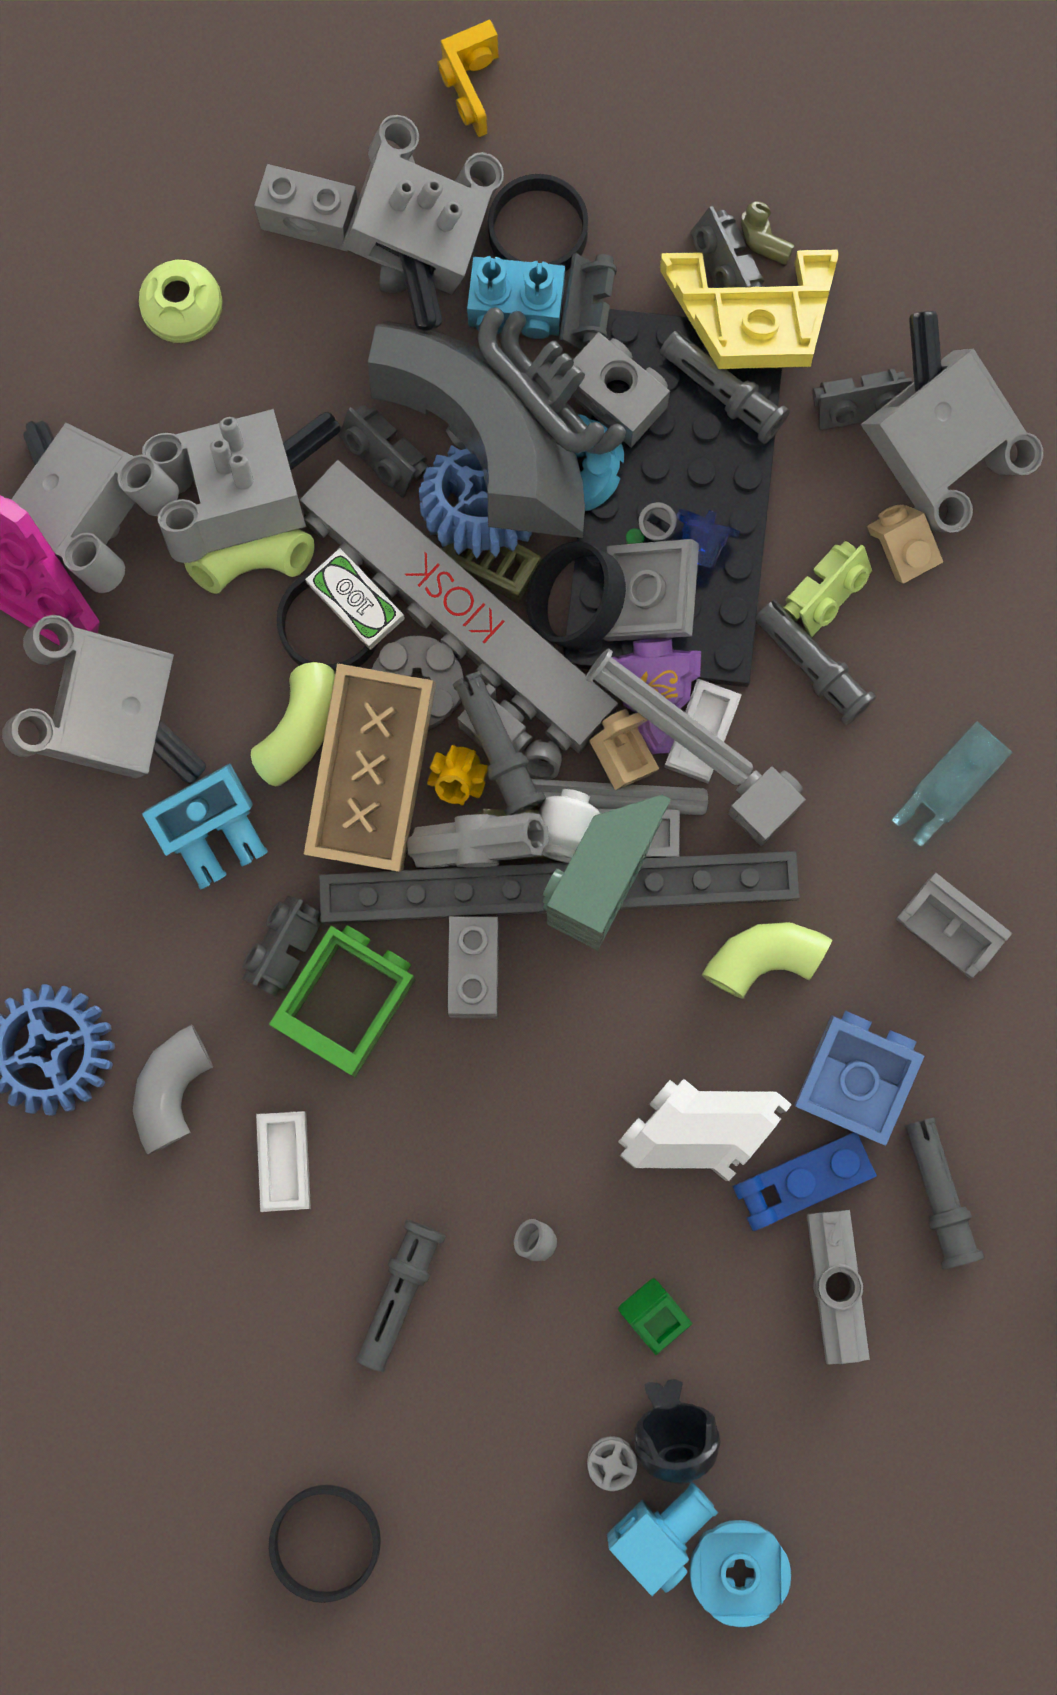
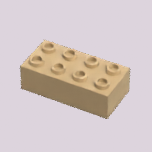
M337 663L304 855L398 872L403 870L436 683L433 680Z

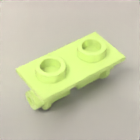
M844 541L841 545H834L829 553L813 569L814 573L824 581L819 584L807 576L785 599L787 605L784 609L794 621H797L800 617L802 618L805 629L811 638L822 626L832 622L838 613L839 607L852 593L858 592L866 584L872 568L863 545H860L857 549L847 541Z

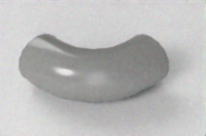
M192 1024L178 1031L153 1050L137 1078L132 1112L140 1142L147 1155L163 1149L191 1133L181 1109L183 1093L190 1081L199 1074L213 1068L206 1048Z

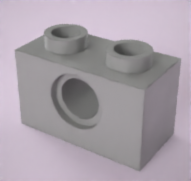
M267 164L254 207L262 230L348 252V250L342 248L358 197L356 186Z
M598 332L573 359L574 364L572 367L578 366L585 373V378L571 398L608 429L615 424L623 426L626 430V436L623 441L630 447L639 440L667 409L670 390L667 389L668 385L665 379L652 368L644 370L633 361L631 352L619 340L612 338L609 341ZM621 380L626 382L630 389L624 393H614L606 385L611 381Z
M449 916L448 1015L450 1018L498 1019V917Z

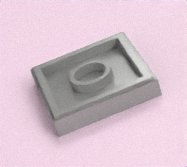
M693 539L607 546V553L618 561L623 570L626 594L617 622L603 639L606 641L692 636L699 543Z

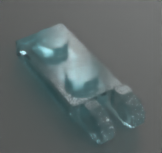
M977 721L912 791L913 797L891 820L900 827L902 823H907L915 814V809L922 802L936 815L930 822H926L918 830L917 836L913 839L922 847L944 822L947 824L1013 752Z

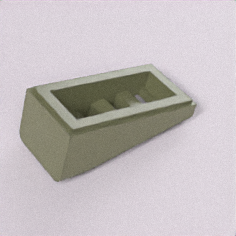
M454 543L444 546L442 550L474 579L518 604L528 589L535 569L542 561L541 556L519 544L515 547L514 552L502 546L500 547V553L504 554L505 558L496 573L488 570L495 559L490 550H488L480 565L472 562L475 558L472 549L467 551L464 558L456 554ZM516 561L521 566L513 579L509 580L505 578V575L512 563Z

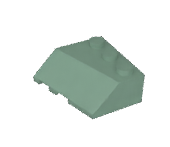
M662 794L593 816L565 872L556 868L544 890L543 896L545 897L543 903L545 904L543 909L547 911V925L597 951L599 950L644 863L652 840L662 822V817L669 806L670 798Z

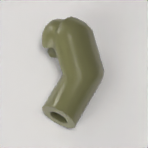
M760 201L751 202L741 218V227L747 246L753 252L786 266L795 244L773 235L768 220L771 211L765 203Z

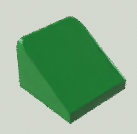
M655 1278L650 1279L618 1307V1311L655 1355L660 1353L693 1324Z

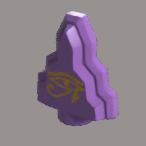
M671 638L633 641V653L612 657L679 709L690 701L691 682L700 677L701 651L673 650ZM623 702L624 706H626L633 712L637 713V711H635L633 708H631L629 705ZM649 720L638 727L652 754L669 753L674 739Z

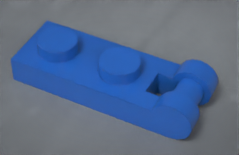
M853 1132L732 1187L738 1200L744 1199L751 1215L747 1217L748 1223L752 1231H756L870 1180L877 1175L858 1134ZM773 1185L780 1202L768 1207L761 1190Z

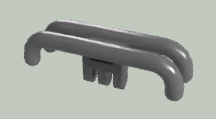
M490 308L479 326L478 342L480 351L486 362L516 394L555 442L566 451L575 453L587 451L599 455L611 452L618 447L626 436V430L620 424L612 425L604 433L603 425L593 422L587 426L567 403L585 378V373L578 366L572 367L574 361L568 354H562V347L556 341L549 342L532 363L519 346V335L526 324V317L522 312L514 311L509 315L502 328L501 350L497 344L496 337L497 331L504 320V314L499 308Z

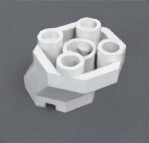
M685 1079L678 1085L669 1080L649 1104L656 1111L646 1124L638 1118L618 1141L625 1147L620 1157L633 1168L712 1169L722 1179L730 1181L736 1174L729 1168L730 1164L733 1163L737 1166L741 1163L744 1165L781 1120L774 1111L776 1110L780 1114L787 1112L792 1104L777 1092L698 1091Z

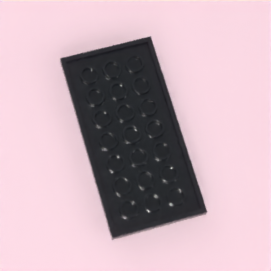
M609 309L606 327L607 339L610 341L614 338L623 343L631 352L632 360L644 370L652 368L658 372L667 382V389L670 390L667 409L632 447L624 441L621 443L624 450V463L620 461V468L617 476L621 478L614 493L603 504L590 511H585L583 538L577 537V541L588 543L607 552V546L627 544L626 534L630 529H640L639 516L647 505L660 502L671 507L677 517V529L665 541L693 539L699 543L693 633L690 637L671 638L673 650L701 651L700 677L697 679L713 684L748 687L752 665L756 626L755 617L758 607L775 435L765 444L760 442L757 432L739 418L733 420L727 415L724 403L696 383L667 358L659 354L667 338L674 331L679 330L682 332V335L710 356L688 317ZM782 367L727 369L742 382L754 381L759 385V392L778 406ZM614 380L606 385L614 393H624L630 389L629 385L621 380ZM592 415L591 420L600 422ZM651 514L647 520L665 533L670 528V525L654 514ZM644 535V543L656 542ZM585 555L575 559L566 636L582 629L594 616L602 600L604 572L596 555ZM601 639L596 644L584 649L564 648V657L577 668L590 670L599 656L608 648L613 651L611 657L633 653V641L636 640L606 641Z

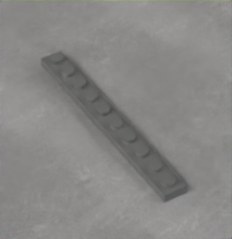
M796 851L646 858L620 910L798 901L800 897ZM569 863L319 875L321 923L325 925L449 918V916L484 917L547 913L543 909L545 904L543 903L545 897L543 896L544 890L556 868L565 872Z

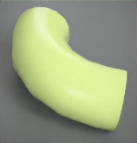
M296 529L209 552L195 562L184 564L187 572L197 584L205 590L217 594L236 577L254 569L269 568L291 577L300 575L305 571L313 557L314 539L310 534Z
M311 662L302 664L291 672L289 678L290 699L284 717L270 735L251 749L252 764L257 773L268 784L276 787L290 780L311 761L323 743L335 679V671L330 666Z
M790 922L757 924L729 938L709 961L702 976L720 989L744 999L755 980L771 970H787L810 980L829 949L832 939L820 932Z

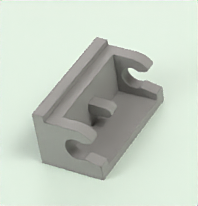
M934 873L927 879L896 918L898 922L970 979L974 978L978 971L981 972L1005 941L1012 935L1008 929L937 873Z

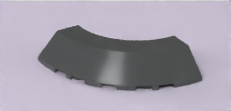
M384 321L376 325L368 358L371 398L404 405L425 415L432 412L449 424L450 431L463 442L471 454L476 455L483 469L488 491V527L583 538L585 515L584 490L575 452L566 451L555 442L516 394L486 362L480 349L441 332L417 329L415 325Z

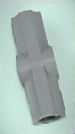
M524 812L500 817L488 814L457 816L453 823L415 827L414 833L407 841L408 855L414 860L416 868L433 869L453 865L457 867L499 865V860L541 856L544 847L548 844V827L544 825L540 814Z
M850 1210L806 1214L815 1276L813 1290L818 1299L826 1364H846L870 1360L861 1297L863 1294V1283L858 1274ZM841 1272L848 1278L850 1289L843 1299L832 1300L827 1294L826 1282L832 1274Z

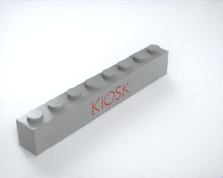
M339 460L300 499L304 514L306 515L304 517L305 524L316 535L323 539L328 534L340 545L337 550L341 548L358 567L362 564L375 575L371 581L387 597L392 599L396 594L409 605L406 608V612L414 621L425 629L431 624L443 635L440 640L441 643L450 647L457 658L461 659L466 655L479 667L475 672H481L482 679L486 684L489 683L495 689L502 686L513 696L510 703L524 717L531 720L536 716L548 727L545 731L546 735L564 751L571 747L580 754L590 743L589 740L604 728L601 722L617 713L618 703L593 681L588 682L585 680L586 675Z

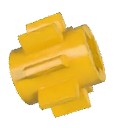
M451 745L446 756L442 753H435L430 765L432 771L427 784L435 786V791L440 797L439 799L451 804L464 805L469 795L476 798L481 797L486 783L484 779L488 771V765L480 764V759L475 750Z

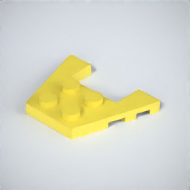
M838 250L797 251L794 264L798 286L708 288L702 253H662L660 272L718 369L811 367L837 264Z

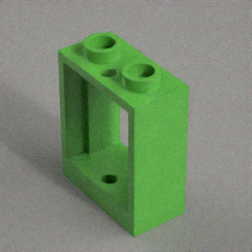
M346 925L341 932L335 927L330 926L269 1025L356 1078L416 979L407 972L411 964L400 956L387 950L382 957L367 948L371 940L354 928ZM339 947L397 982L353 1053L295 1018Z

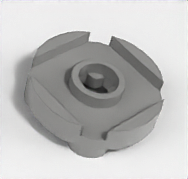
M408 636L388 643L381 649L372 670L411 677L413 672H422L423 678L433 680L436 683L428 729L435 728L443 723V720L457 709L461 700L453 684L461 678L464 680L461 665L450 647L431 637Z

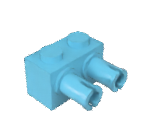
M491 256L485 258L473 257L467 306L469 327H476L479 331V326L486 312L490 308L496 307L502 310L504 314V320L497 334L502 332V328L509 315L514 311H520L526 317V324L521 330L523 335L534 339H543L549 335L559 336L565 286V266L548 264L544 261L538 263V261L503 260L499 257L493 259Z
M230 763L151 806L142 813L164 854L167 856L172 852H175V854L181 853L200 890L209 886L212 882L204 866L207 868L214 883L227 875L205 839L209 836L208 832L216 828L217 831L222 829L241 866L251 863L254 859L245 843L248 844L256 859L268 852L247 817L253 802Z
M691 1482L689 1487L662 1513L658 1510L654 1513L641 1500L606 1534L609 1550L651 1596L660 1588L667 1593L687 1573L684 1565L689 1561L686 1553L688 1548L685 1543L713 1516H716L718 1512L707 1496Z

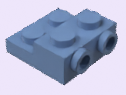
M848 1011L844 1012L842 1019L831 1015L812 1058L813 1063L794 1105L797 1108L886 1146L925 1056L914 1051L917 1041L892 1030L889 1031L887 1038L868 1031L872 1023L871 1021Z

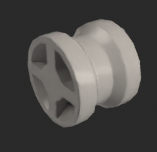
M615 1436L603 1437L596 1441L589 1450L587 1457V1467L593 1482L607 1491L622 1490L632 1483L636 1476L638 1464L634 1450L629 1443Z

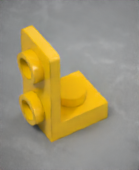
M491 20L441 40L442 60L437 61L444 84L447 88L454 86L459 96L456 99V106L465 126L472 124L478 137L487 134V117L466 71L481 70L487 67L494 59L499 58L498 34Z

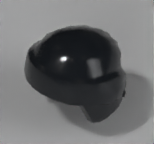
M676 1379L668 1380L664 1387L659 1383L648 1382L644 1386L653 1409L645 1413L636 1423L635 1449L637 1457L650 1475L662 1481L675 1484L690 1483L705 1475L716 1462L721 1442L715 1417L705 1408L682 1403L679 1400L683 1385L681 1381Z

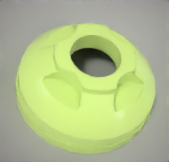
M172 260L155 267L144 279L139 291V307L147 327L156 336L173 343H187L204 337L214 328L222 312L223 299L215 278L206 268L189 260ZM172 281H183L190 287L187 298L181 302H170L163 296L165 287Z

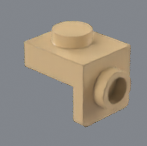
M895 505L882 511L878 515L879 519L867 526L870 535L880 539L895 579L903 584L943 563L925 513L909 506Z
M627 709L604 719L601 722L604 730L589 740L615 790L646 778L659 770L638 729L647 719L638 712L629 715Z

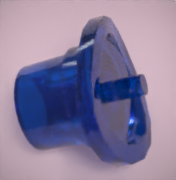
M679 509L676 518L684 523L681 540L693 539L699 543L698 564L714 569L728 537L738 539L740 531L729 526L715 524L717 512L708 510L705 519L686 509Z

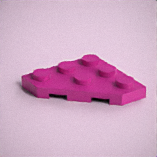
M0 495V610L29 628L43 617L59 615L67 619L73 627L98 633L100 621L29 513L13 500ZM42 629L39 634L60 645L58 636L49 629Z

